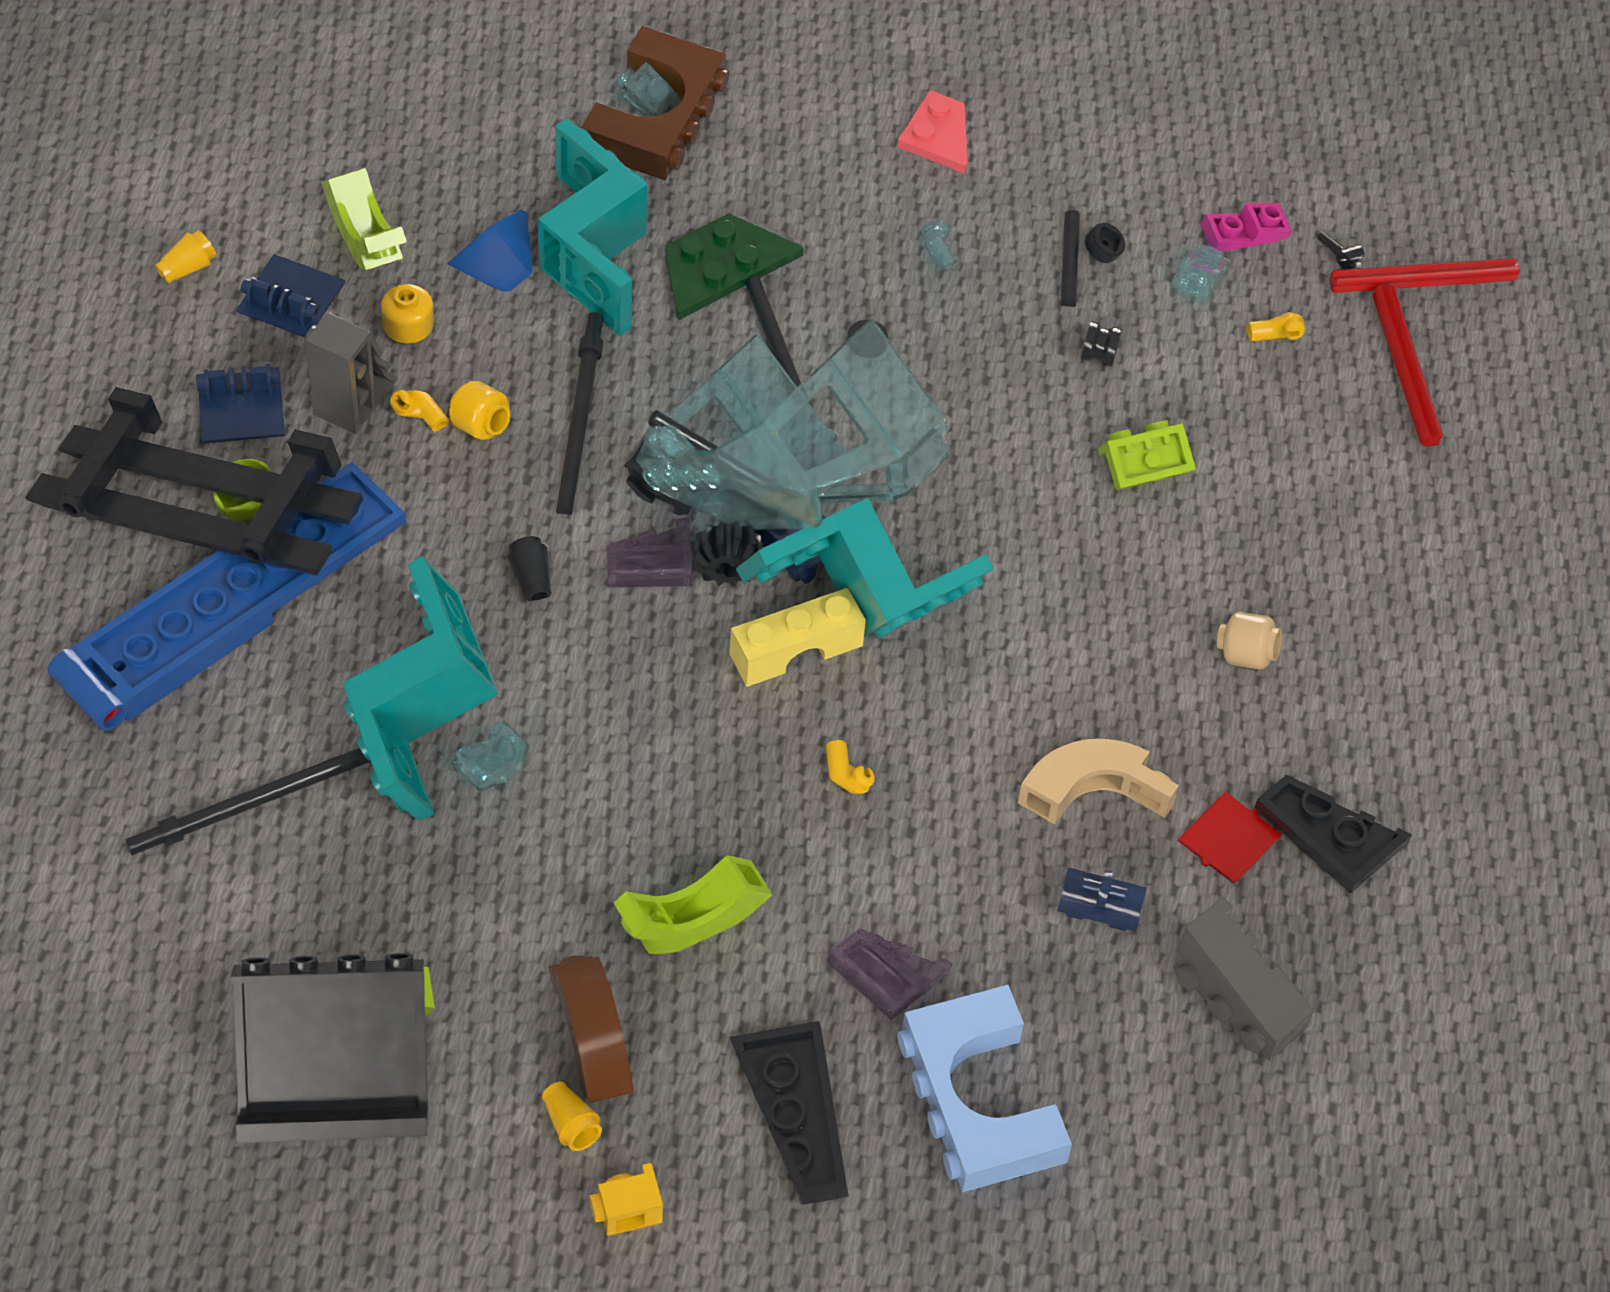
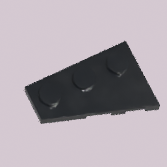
M1287 774L1257 799L1254 807L1350 893L1409 844L1412 834L1400 828H1397L1395 832L1374 822L1376 817L1362 810L1357 814L1336 804L1333 796Z

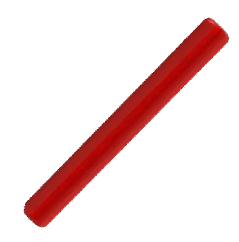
M1504 258L1339 269L1331 272L1330 286L1333 292L1343 293L1372 291L1380 284L1383 286L1391 284L1395 289L1516 281L1520 273V267L1517 259Z
M1380 284L1374 289L1373 299L1419 441L1423 446L1439 445L1443 433L1396 290L1391 284L1384 286Z

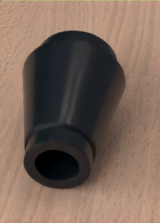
M527 536L515 540L509 545L510 553L507 556V560L526 594L527 600L535 601L550 597L552 592L550 589L548 547L542 544L541 539L536 536Z

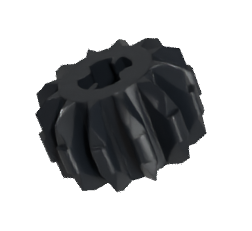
M720 520L717 526L705 525L702 532L696 533L693 542V564L695 571L702 574L704 581L716 580L718 586L724 582L735 586L737 581H742L736 568L758 550L763 549L761 535L754 533L753 526L741 527L738 520L732 524H726Z

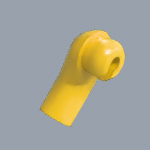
M1288 312L1270 320L1247 322L1246 332L1250 342L1282 338L1296 340L1305 333L1304 319L1297 313Z
M397 390L390 397V406L395 413L403 417L423 419L433 432L449 424L448 417L426 392Z
M833 740L826 744V755L830 780L854 795L868 792L875 781L872 770L869 767L864 770L862 765L855 768L849 764L847 743L845 741Z

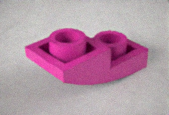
M1245 203L1240 214H1206L1201 222V227L1213 253L1277 242L1289 237L1292 233L1279 203Z

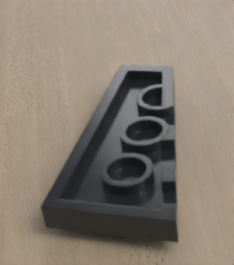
M820 1021L730 1037L731 1044L753 1090V1094L802 1205L849 1197Z

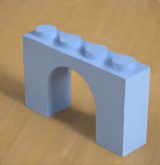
M1009 985L905 1012L902 1031L897 1033L903 1057H912L916 1071L912 1072L916 1093L919 1098L927 1097L932 1110L927 1113L931 1133L935 1139L942 1137L947 1152L943 1153L946 1173L950 1180H958L962 1193L1065 1164L1068 1162L1072 1143L1056 1104L1011 1117L993 1118L978 1114L969 1109L957 1097L952 1087L950 1075L956 1066L965 1059L976 1054L1020 1043L1024 1023Z

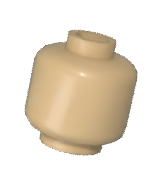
M1236 612L1231 616L1227 625L1221 624L1219 627L1217 648L1223 649L1225 660L1230 665L1263 670L1271 661H1277L1281 651L1282 630L1276 628L1275 622L1271 617Z

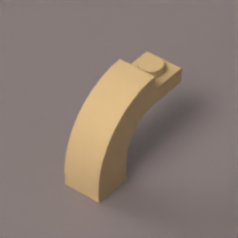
M1087 739L1061 746L1043 757L1022 782L1018 804L1056 824L1070 803L1080 795L1096 790H1108L1123 794L1165 818L1174 805L1179 785L1172 782L1164 773L1153 771L1146 767L1149 751L1118 740Z

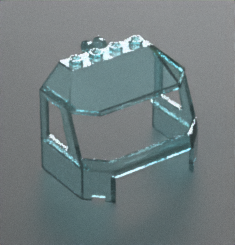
M871 319L828 357L798 387L759 335H754L668 415L669 418L683 425L714 397L741 434L715 450L698 451L682 433H679V429H676V426H655L654 428L647 429L636 461L644 470L642 472L643 478L653 489L719 521L722 520L726 524H732L738 520L741 527L750 525L753 526V529L817 528L822 523L820 503L860 502L866 498L869 501H894L911 494L950 456L949 445L943 442L942 439L948 432V424L945 417L879 326ZM825 386L828 387L864 436L865 442L861 446L853 447L850 451H847L837 444V434L826 427L808 403ZM883 467L886 469L887 483L843 485L851 477Z

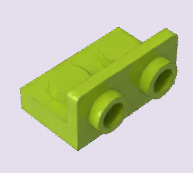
M1168 420L1145 426L1144 433L1132 435L1130 429L1107 436L1108 441L1097 448L1099 456L1106 455L1116 491L1192 473L1196 470L1183 423L1169 426Z

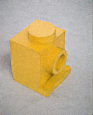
M652 1163L642 1165V1174L632 1176L631 1174L624 1173L610 1177L605 1183L598 1184V1193L589 1195L594 1222H604L607 1236L663 1223V1202Z

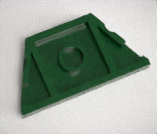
M730 213L665 246V259L669 271V281L674 298L676 317L681 320L746 286L745 282L749 278H761L802 257L804 248L799 243Z

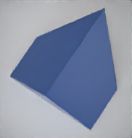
M520 209L492 224L447 264L498 290H513L532 274L527 212Z

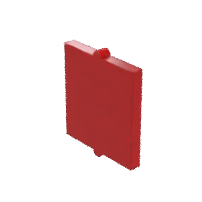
M1224 792L1178 839V842L1202 859L1203 866H1211L1235 885L1282 834L1258 817L1257 810H1249L1227 792Z

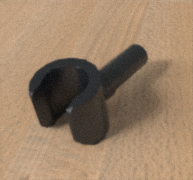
M1324 231L1318 234L1317 238L1333 251L1342 269L1363 268L1358 259L1365 257V252L1360 245L1344 248Z

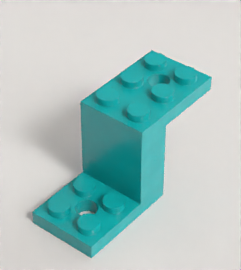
M566 118L555 126L556 176L576 193L538 218L539 268L590 312L601 313L604 316L603 323L617 335L621 336L631 329L632 279L624 268L614 265L610 259L647 234L648 184L640 174L632 172L623 165L612 151L605 150L595 142L585 129L578 128Z
M868 498L758 550L736 568L743 583L757 577L761 584L782 573V570L791 565H801L819 555L836 590L848 588L866 620L864 637L875 632L878 639L901 628L902 625L912 620L915 621L946 603L949 604L969 594L972 590L985 584L982 576L994 569L987 554H984L915 589Z
M423 556L408 564L414 580L409 583V587L416 601L425 608L427 615L422 617V621L430 636L343 682L348 700L344 702V706L350 719L359 727L361 735L357 737V742L364 756L371 760L374 771L370 773V778L375 789L381 796L388 795L400 812L407 811L417 820L428 818L435 813L409 743L499 694L459 592Z

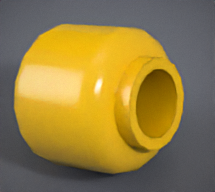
M404 284L391 288L383 296L381 302L383 330L389 338L399 343L411 344L424 340L431 333L434 326L433 302L426 290L416 285Z
M469 381L462 385L451 398L449 412L453 425L479 440H489L499 435L509 424L511 415L506 395L480 381Z

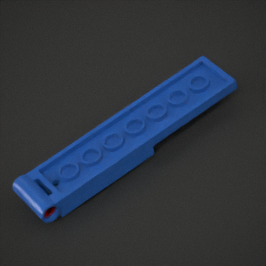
M351 462L339 470L335 478L328 477L319 483L362 494L363 501L349 524L299 512L286 533L331 544L333 550L317 576L265 562L254 563L245 557L217 551L70 649L58 653L50 661L47 672L102 731L112 730L122 723L124 719L130 721L273 624L272 613L406 523V513L354 462Z

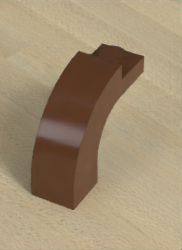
M570 956L561 960L560 964L548 966L552 985L565 1013L573 1044L579 1081L588 1103L634 1093L619 1016L599 957Z

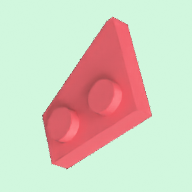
M930 90L898 139V148L964 174L967 169L965 103Z

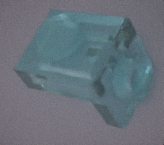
M645 62L636 71L631 67L627 68L617 78L614 84L618 89L612 94L610 99L616 103L624 96L643 116L648 117L660 115L676 98L678 93Z
M1195 245L1183 256L1171 289L1172 292L1198 304L1207 305L1216 283L1227 272L1231 260L1222 257L1221 251L1207 245L1198 247Z
M505 720L495 722L487 740L456 751L451 764L481 792L515 777L519 773L529 751V744Z

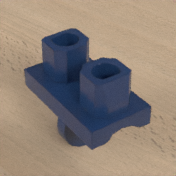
M1068 867L1057 911L1080 920L1086 918L1109 924L1111 928L1123 931L1127 929L1136 931L1147 887L1112 879L1114 872L1106 869L1104 875L1101 876Z

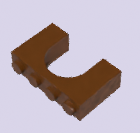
M642 26L627 50V75L671 90L680 98V104L665 114L646 117L630 114L596 102L581 128L585 129L592 139L605 150L612 151L627 168L666 181L672 169L679 170L681 167L686 144H693L700 129V119L710 116L714 106L716 91L722 93L726 88L729 79V71L725 70L726 53Z

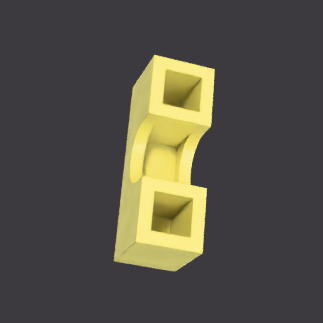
M848 588L732 627L729 654L746 687L785 674L789 661L805 650L818 648L825 660L862 647L866 620Z

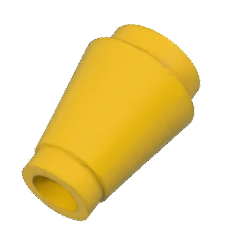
M197 230L192 234L187 232L154 266L157 272L162 277H165V281L170 284L174 280H179L210 266V260L215 258L217 254L205 235Z
M564 1082L553 1083L544 1090L542 1100L545 1103L560 1143L564 1146H569L572 1151H581L593 1145L602 1133V1128L599 1125L600 1116L568 1088Z

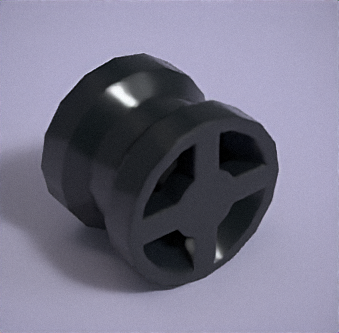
M1091 321L1081 359L1087 361L1093 358L1102 360L1104 365L1112 367L1122 328L1114 326L1111 329L1101 327L1099 322Z

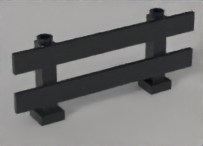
M115 387L108 398L113 413L101 431L74 425L58 448L60 452L81 459L69 479L41 473L25 497L30 502L65 512L72 517L82 516L245 557L254 563L265 562L316 576L333 549L331 544L286 534L298 513L349 524L363 501L361 493L318 483L322 475L335 478L342 466L333 440L330 437L295 429L287 441L292 453L291 459L281 474L138 440L142 432L155 435L163 423L151 395ZM118 468L259 502L262 505L250 524L105 488Z

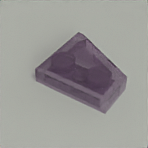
M689 518L676 520V528L657 534L654 529L640 533L634 539H624L607 546L608 588L692 586L693 574Z
M861 928L829 952L826 961L890 1020L894 1019L933 988L951 971L953 965L949 960L941 957L938 963L913 955L914 947L900 942L886 941L880 935Z

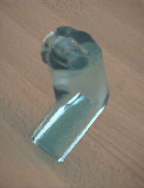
M936 220L933 223L927 222L921 229V236L926 249L939 271L954 265L957 261L944 240L949 235V230L946 223L942 220Z

